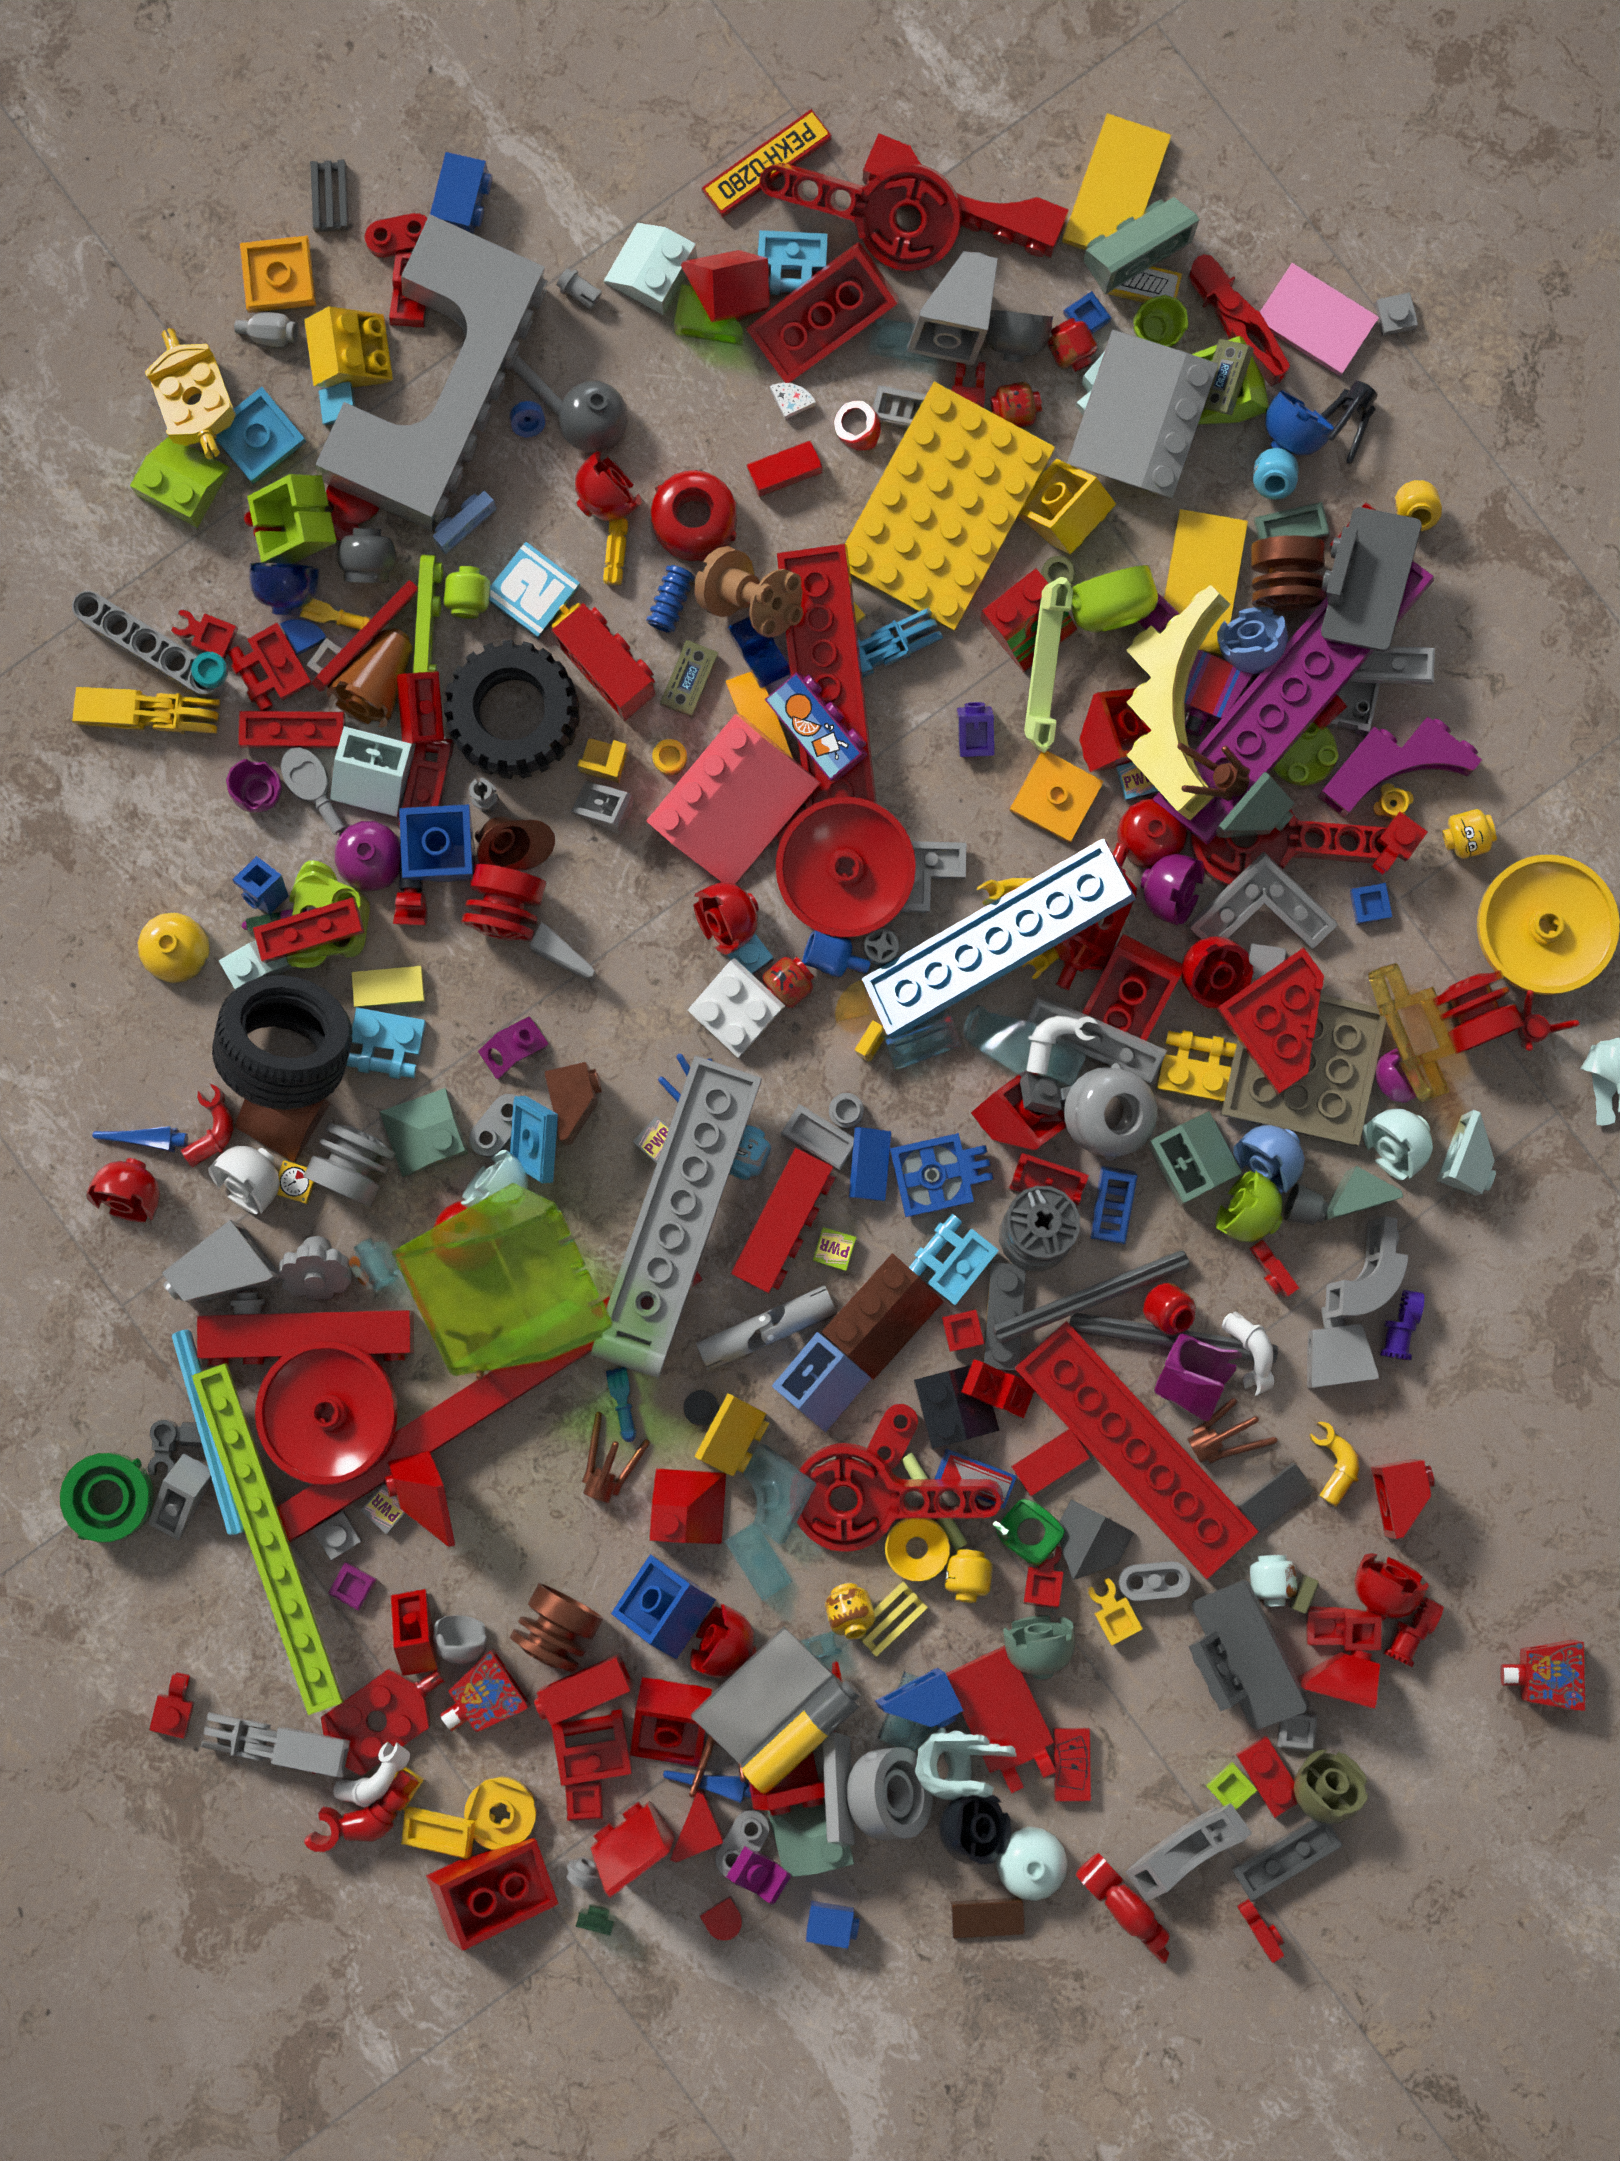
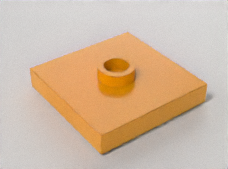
M308 235L240 243L246 310L248 313L316 306L310 239Z
M1049 751L1041 752L1009 811L1071 843L1104 781Z

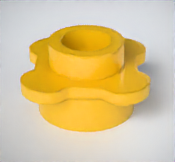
M1391 783L1384 784L1380 789L1382 795L1379 801L1373 805L1374 813L1378 816H1388L1392 820L1399 811L1406 815L1405 811L1414 800L1412 793L1396 788ZM1390 801H1396V806H1391Z

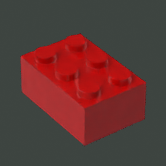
M582 603L552 629L556 645L625 722L656 695L653 686L655 680L652 677L654 674L642 659L636 662L632 658L633 655L629 651L631 649L619 633L612 636L609 632L610 629L606 625L608 623L596 607L589 610Z

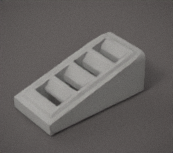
M878 385L873 409L878 414L881 423L908 429L913 420L912 417L916 404L921 405L926 394ZM889 397L894 398L890 415L884 414ZM902 400L907 401L904 415L899 417L898 414Z
M541 922L529 945L532 952L590 982L594 981L597 975L593 967L551 928Z

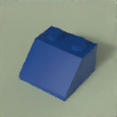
M650 1554L611 1614L647 1643L677 1660L716 1599Z

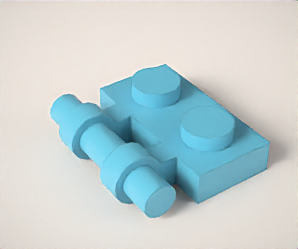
M759 230L758 255L768 258V269H771L769 277L770 295H780V292H793L812 277V271H820L826 266L828 234ZM781 270H802L801 279L781 278Z
M356 1007L352 1027V1043L363 1045L361 1054L349 1053L346 1066L358 1068V1072L368 1074L370 1070L387 1073L390 1078L400 1079L401 1076L415 1078L417 1065L405 1063L404 1061L406 1053L420 1055L426 1020ZM375 1047L394 1051L392 1060L374 1057Z
M951 1214L944 1224L940 1222L934 1229L936 1234L925 1248L920 1247L914 1254L916 1259L909 1268L918 1276L923 1273L927 1266L932 1269L935 1275L927 1284L955 1306L999 1250L972 1228L963 1239L955 1234V1231L962 1224V1221L954 1214ZM948 1242L955 1249L942 1264L935 1256Z

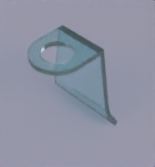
M975 1006L969 1013L964 1025L965 1039L973 1047L1000 1062L1021 1077L1027 1072L1032 1073L1026 1071L1032 1041L1028 1038L1032 1036L1039 1024L989 1013L984 1006ZM979 1014L978 1024L971 1032L973 1019Z

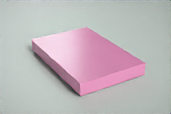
M1291 263L1260 311L1273 335L1340 377L1379 318Z

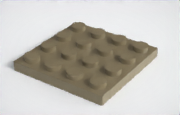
M1252 978L1250 984H1252V983H1253L1254 981H1256L1257 979H1253V978ZM1320 994L1319 1011L1312 1042L1308 1074L1278 1095L1237 1038L1236 1050L1232 1059L1230 1076L1220 1116L1260 1125H1273L1289 1129L1295 1133L1358 1147L1389 1009Z

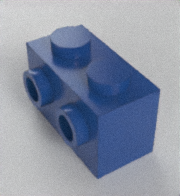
M445 152L430 214L474 234L475 227H481L483 222L484 207L481 206L483 195H489L493 176L489 174L486 161Z

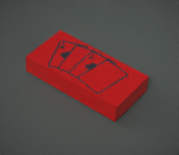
M1053 1728L1054 1767L1056 1773H1054V1800L1091 1801L1090 1728Z

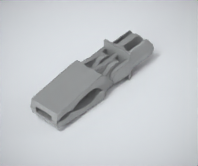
M211 1712L207 1714L206 1720L233 1725L235 1728L232 1731L205 1726L203 1734L231 1740V1745L202 1741V1748L254 1760L264 1761L265 1757L272 1758L271 1764L334 1777H343L350 1745L349 1740L288 1727H278V1730H272L271 1724ZM268 1742H272V1743H275V1744H274V1746H273V1745H268L267 1743H268Z

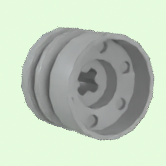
M328 1122L325 1130L338 1136L339 1139L336 1144L322 1138L320 1139L319 1143L332 1152L329 1159L312 1156L303 1177L371 1207L380 1186L371 1180L368 1175L370 1171L387 1174L389 1169L375 1163V1160L379 1155L393 1161L396 1153L390 1150L380 1139L352 1126L335 1125Z

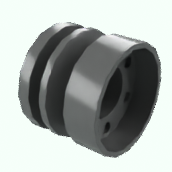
M1035 1186L1023 1190L1013 1199L999 1226V1243L1004 1255L1014 1265L1027 1271L1042 1272L1055 1267L1066 1257L1080 1232V1215L1075 1203L1064 1192L1051 1186ZM1037 1220L1040 1223L1046 1221L1048 1227L1046 1229L1044 1227L1037 1228L1035 1223Z

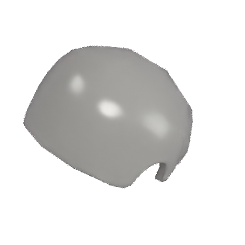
M461 1615L445 1616L436 1621L433 1646L443 1660L464 1665L477 1661L485 1652L487 1636H485V1625L481 1621Z

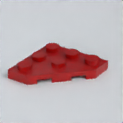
M1304 947L1216 1008L1277 1095L1307 1075L1309 1071L1310 1054L1315 1035L1324 975Z

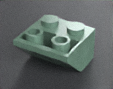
M1209 1111L1147 1143L1179 1206L1242 1173Z

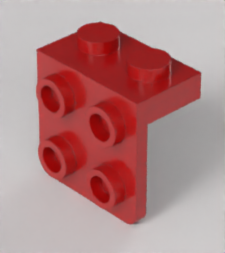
M813 1751L766 1795L761 1793L748 1780L753 1809L768 1810L770 1816L791 1812L790 1805L802 1803L803 1808L824 1804V1780H818Z

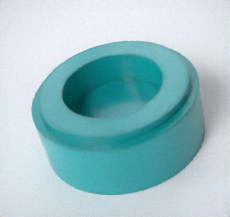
M204 652L194 659L191 672L199 685L204 688L213 689L221 686L226 681L228 666L217 653Z

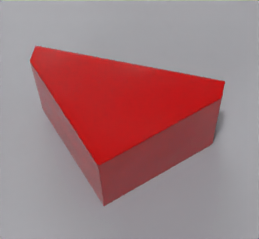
M698 1789L671 1855L670 1860L675 1863L724 1842V1836L707 1795L703 1790Z

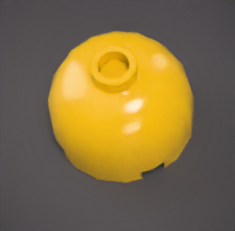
M180 913L160 914L149 920L141 930L137 942L139 958L145 969L157 979L169 983L185 982L198 975L210 952L209 940L203 927L191 917Z

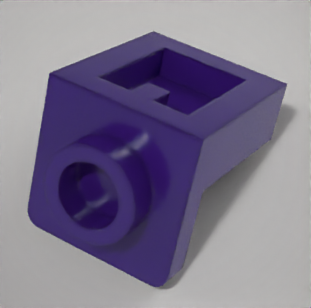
M969 702L965 704V707L957 708L959 756H994V714L992 708L985 706V703Z

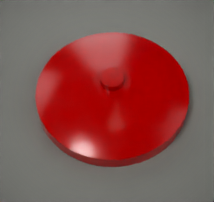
M857 797L830 798L805 809L786 829L776 856L778 887L792 913L810 928L837 937H854L868 934L890 922L906 904L912 892L916 876V858L913 844L901 822L879 804Z
M334 1341L307 1343L283 1355L264 1377L257 1395L255 1407V1421L259 1439L272 1461L281 1470L298 1480L321 1485L337 1484L355 1479L376 1465L392 1442L398 1416L396 1394L390 1378L382 1366L365 1351L350 1344Z

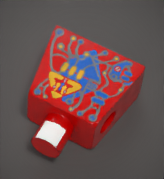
M1566 1640L1521 1648L1520 1664H1501L1500 1679L1502 1686H1520L1521 1699L1528 1702L1585 1711L1584 1642Z
M492 1649L449 1690L456 1703L443 1711L440 1716L451 1732L468 1721L477 1733L526 1710L531 1706V1703L496 1651Z

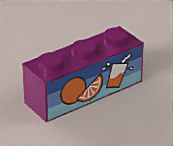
M796 672L764 700L828 779L837 782L868 756L863 749L866 742L854 728L848 731L841 720L844 718V715L832 701L826 704L819 695L822 688L810 674L804 677L803 674Z

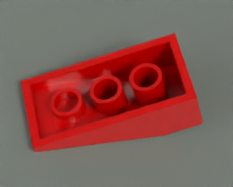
M858 242L746 327V330L785 383H790L897 305L899 297L861 243Z
M639 1801L622 1813L625 1820L613 1827L609 1823L593 1835L596 1842L592 1844L590 1849L604 1890L609 1898L667 1855L671 1849L675 1834L650 1801L643 1806Z

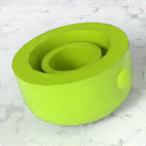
M1149 565L1117 570L1072 587L1071 611L1074 620L1080 628L1093 633L1117 629L1146 618L1152 613L1158 603V592Z

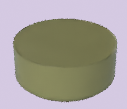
M1053 556L1043 564L1041 574L1048 583L1063 577L1067 578L1071 584L1070 586H1072L1076 570L1074 564L1068 558Z

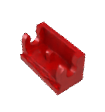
M1021 1153L1009 1189L1021 1193L1023 1190L1035 1186H1051L1064 1192L1075 1203L1077 1208L1089 1175Z

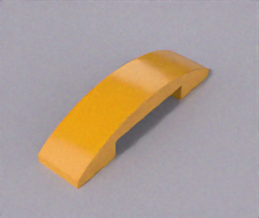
M758 669L726 680L725 682L737 714L747 718L792 757L778 717L764 700L769 695Z

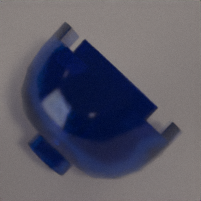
M251 562L249 568L250 589L253 596L261 604L272 607V614L293 615V609L305 607L315 597L319 585L320 568L287 563L266 566V563Z

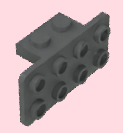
M1357 507L1353 510L1349 527H1343L1341 538H1334L1331 558H1334L1335 561L1332 571L1326 570L1322 583V591H1326L1328 601L1321 628V636L1324 640L1381 652L1389 650L1422 528L1419 519Z
M1241 1580L1197 1598L1192 1602V1609L1205 1635L1188 1647L1192 1653L1193 1661L1200 1669L1208 1685L1209 1693L1215 1700L1220 1712L1233 1707L1239 1702L1250 1726L1255 1730H1259L1304 1713L1309 1709L1310 1703L1251 1584L1247 1580Z

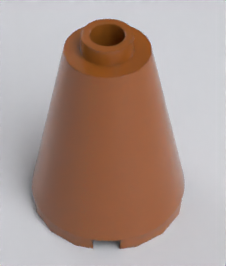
M396 628L382 630L329 684L327 695L329 698L332 693L338 699L335 705L340 710L367 725L372 720L380 722L379 728L388 725L398 697L397 675L405 674L412 651L408 635Z

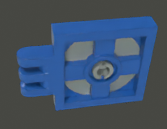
M959 1133L890 1148L905 1218L973 1203L974 1198L971 1185L994 1180L993 1173L978 1175L977 1169L991 1166L989 1159L975 1161L974 1157L975 1155L987 1153L986 1145L962 1150Z

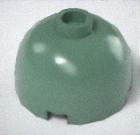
M1050 1615L1030 1616L1011 1622L1012 1630L1008 1631L1006 1627L1003 1629L1008 1659L1015 1668L1025 1674L1033 1675L1035 1679L1053 1677L1055 1672L1063 1669L1069 1663L1075 1651L1073 1622L1064 1617H1060L1061 1623L1051 1622Z

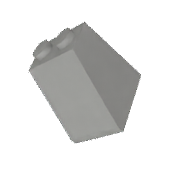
M964 251L920 310L907 346V352L969 365L975 364L988 331L998 258L989 257L980 252L970 253Z
M229 1220L162 1272L167 1279L163 1285L175 1300L180 1299L181 1301L200 1303L277 1284L282 1281L278 1270L244 1226L232 1220Z

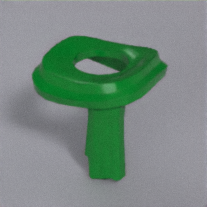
M1027 1499L1018 1501L1000 1523L996 1520L993 1523L1000 1541L1032 1565L1042 1564L1056 1549L1065 1533L1060 1522L1049 1511L1038 1503ZM1036 1519L1044 1525L1045 1535L1038 1544L1026 1545L1020 1541L1018 1528L1025 1520Z

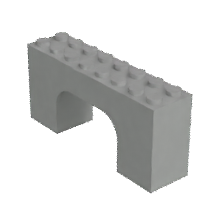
M429 214L401 276L402 295L453 319L461 327L466 338L435 408L428 417L416 424L396 425L344 402L315 464L317 475H322L323 482L430 531L433 530L435 523L439 524L443 521L449 509V498L447 497L450 492L456 494L462 481V471L464 468L462 464L464 461L470 463L476 450V440L478 437L476 433L478 430L484 432L490 419V409L492 406L490 402L492 399L498 401L503 391L506 375L504 371L506 368L512 370L518 357L519 351L517 350L520 344L518 340L519 338L525 340L533 323L531 319L534 314L532 309L533 307L539 309L547 292L545 288L548 280L544 279L545 267Z

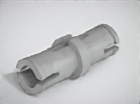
M480 778V782H477V779L473 780L469 787L470 797L474 798L471 799L472 804L483 812H488L487 809H490L492 812L497 808L498 794L494 793L497 791L495 786L484 778Z

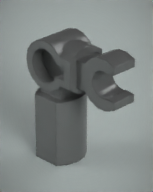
M158 1420L151 1426L150 1438L152 1440V1450H155V1456L148 1464L149 1475H156L157 1465L160 1462L167 1464V1474L176 1464L172 1458V1451H176V1441H180L181 1446L203 1447L196 1422H183L181 1427H178L171 1420Z

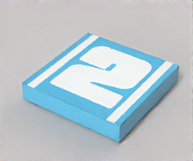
M525 542L492 583L489 602L539 639L560 613L559 607L568 603L581 584Z

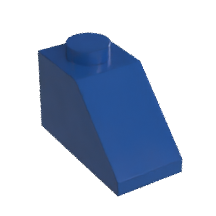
M938 1667L875 1700L877 1707L886 1713L929 1727L937 1725V1728L953 1723L957 1719L956 1714L964 1711L946 1673Z

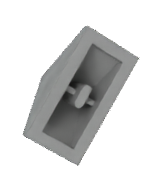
M585 781L571 812L620 835L635 803L633 796L628 792Z

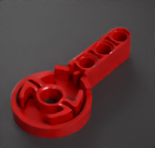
M778 162L765 168L759 179L762 191L770 197L853 221L857 227L859 238H862L870 253L877 260L894 269L916 271L934 265L949 253L960 234L962 208L956 190L941 173L924 165H898L884 171L868 185H858L794 165ZM773 170L780 171L784 175L785 185L783 189H777L772 185L770 176ZM904 176H913V178H902L899 180H892L888 182L891 179H897ZM806 180L813 181L818 187V195L814 199L807 197L803 192V184ZM930 181V182H932L935 186H937V187L939 188V190H940L942 193L945 194V196H944L943 194H941L932 184H930V183H928V182ZM838 190H845L849 193L851 204L848 208H842L837 204L835 195ZM912 205L920 211L922 221L917 230L906 231L899 226L897 212L901 206ZM875 229H879L880 232H881L889 241L893 242V244H891L890 242H888V241L879 233V231L874 232ZM911 245H912V248H916V249H917V248L927 247V246H929V245H933L934 248H935V250H934V252H933L932 254H930V253L933 251V248H932V247H928V248L922 249V250H912V249H911Z
M1293 816L1281 831L1274 828L1270 834L1256 835V841L1250 847H1239L1232 841L1231 837L1218 838L1217 836L1206 845L1191 832L1190 847L1194 859L1203 861L1204 873L1215 882L1229 886L1263 852L1282 869L1294 858L1374 864L1381 854L1375 848V839L1380 838L1387 827L1300 821ZM1309 832L1318 834L1322 841L1321 847H1309L1305 842V834ZM1349 835L1353 837L1356 842V849L1354 851L1343 849L1340 845V836ZM1209 859H1210V861H1211L1214 865H1217V866L1220 867L1221 869H1223V870H1225V871L1231 873V875H1230V874H1227V873H1225V872H1223L1222 870H1220V869L1217 868L1216 866H1213V865L1209 862Z
M851 1443L829 1445L813 1453L799 1469L791 1491L793 1514L801 1530L818 1545L842 1552L856 1551L872 1545L887 1533L891 1524L898 1518H989L998 1513L1003 1499L1001 1486L991 1479L898 1478L878 1454L866 1447ZM836 1457V1459L829 1460L823 1463L821 1466L815 1467L816 1465L821 1464L822 1462L830 1458ZM853 1457L859 1458V1459L865 1461L866 1463L873 1465V1466L877 1469V1474H876V1470H875L872 1466H870V1465L868 1466L867 1464H865V1463H863V1462H861V1461H859V1460L853 1459ZM846 1486L854 1490L858 1498L857 1505L849 1511L837 1509L831 1501V1493L835 1488ZM917 1491L923 1495L925 1502L920 1506H912L907 1502L905 1495L908 1492ZM946 1491H953L960 1497V1503L955 1506H948L943 1503L941 1494ZM981 1491H990L994 1494L996 1502L993 1505L984 1506L978 1502L976 1495ZM873 1517H876L879 1520L878 1524L877 1520L873 1519L871 1522L858 1528L854 1526V1523L856 1526H859L870 1521ZM818 1519H820L821 1521H823V1522H825V1523H827V1524H829V1525H832V1526H835V1525H836V1528L827 1526V1525L823 1524L822 1522H820Z

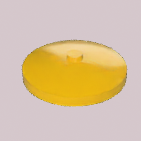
M1536 855L1522 859L1506 868L1488 886L1480 902L1477 915L1479 944L1492 969L1495 972L1501 970L1504 980L1512 986L1526 992L1533 990L1534 994L1539 995L1567 993L1584 986L1596 978L1611 960L1620 932L1617 904L1603 879L1585 864L1560 855Z

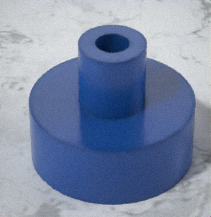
M520 402L510 411L509 418L512 430L521 437L536 436L545 427L543 409L535 402Z

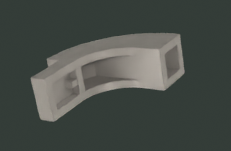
M1231 1803L1219 1809L1214 1807L1191 1820L1154 1846L1126 1871V1874L1147 1902L1168 1892L1199 1864L1213 1855L1244 1841L1252 1832Z

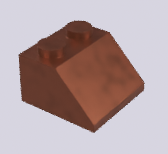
M586 1062L544 1071L553 1112L558 1114L557 1130L559 1138L565 1146L573 1144L598 1104L596 1094L602 1093L598 1072H596V1069L591 1070Z
M244 1099L234 1127L295 1163L331 1102L323 1099L320 1102L300 1109L280 1110L266 1108Z

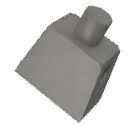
M1321 1307L1324 1329L1308 1331L1307 1388L1379 1379L1362 1324L1345 1326L1344 1319L1326 1320L1325 1307Z

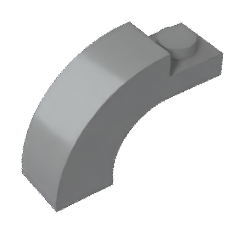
M1385 1216L1367 1222L1364 1267L1359 1276L1353 1281L1341 1280L1327 1284L1326 1320H1341L1374 1311L1388 1302L1398 1290L1404 1278L1408 1262V1255L1396 1253V1247L1399 1243L1398 1218Z

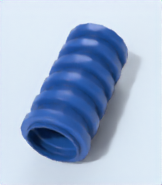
M675 565L666 567L667 576H663L661 579L664 584L658 587L657 591L660 594L654 597L656 604L650 608L652 615L646 618L650 626L668 633L675 631L674 622H678L680 619L677 614L683 611L684 607L681 604L687 601L688 597L685 594L690 592L692 588L689 583L695 580L693 573Z

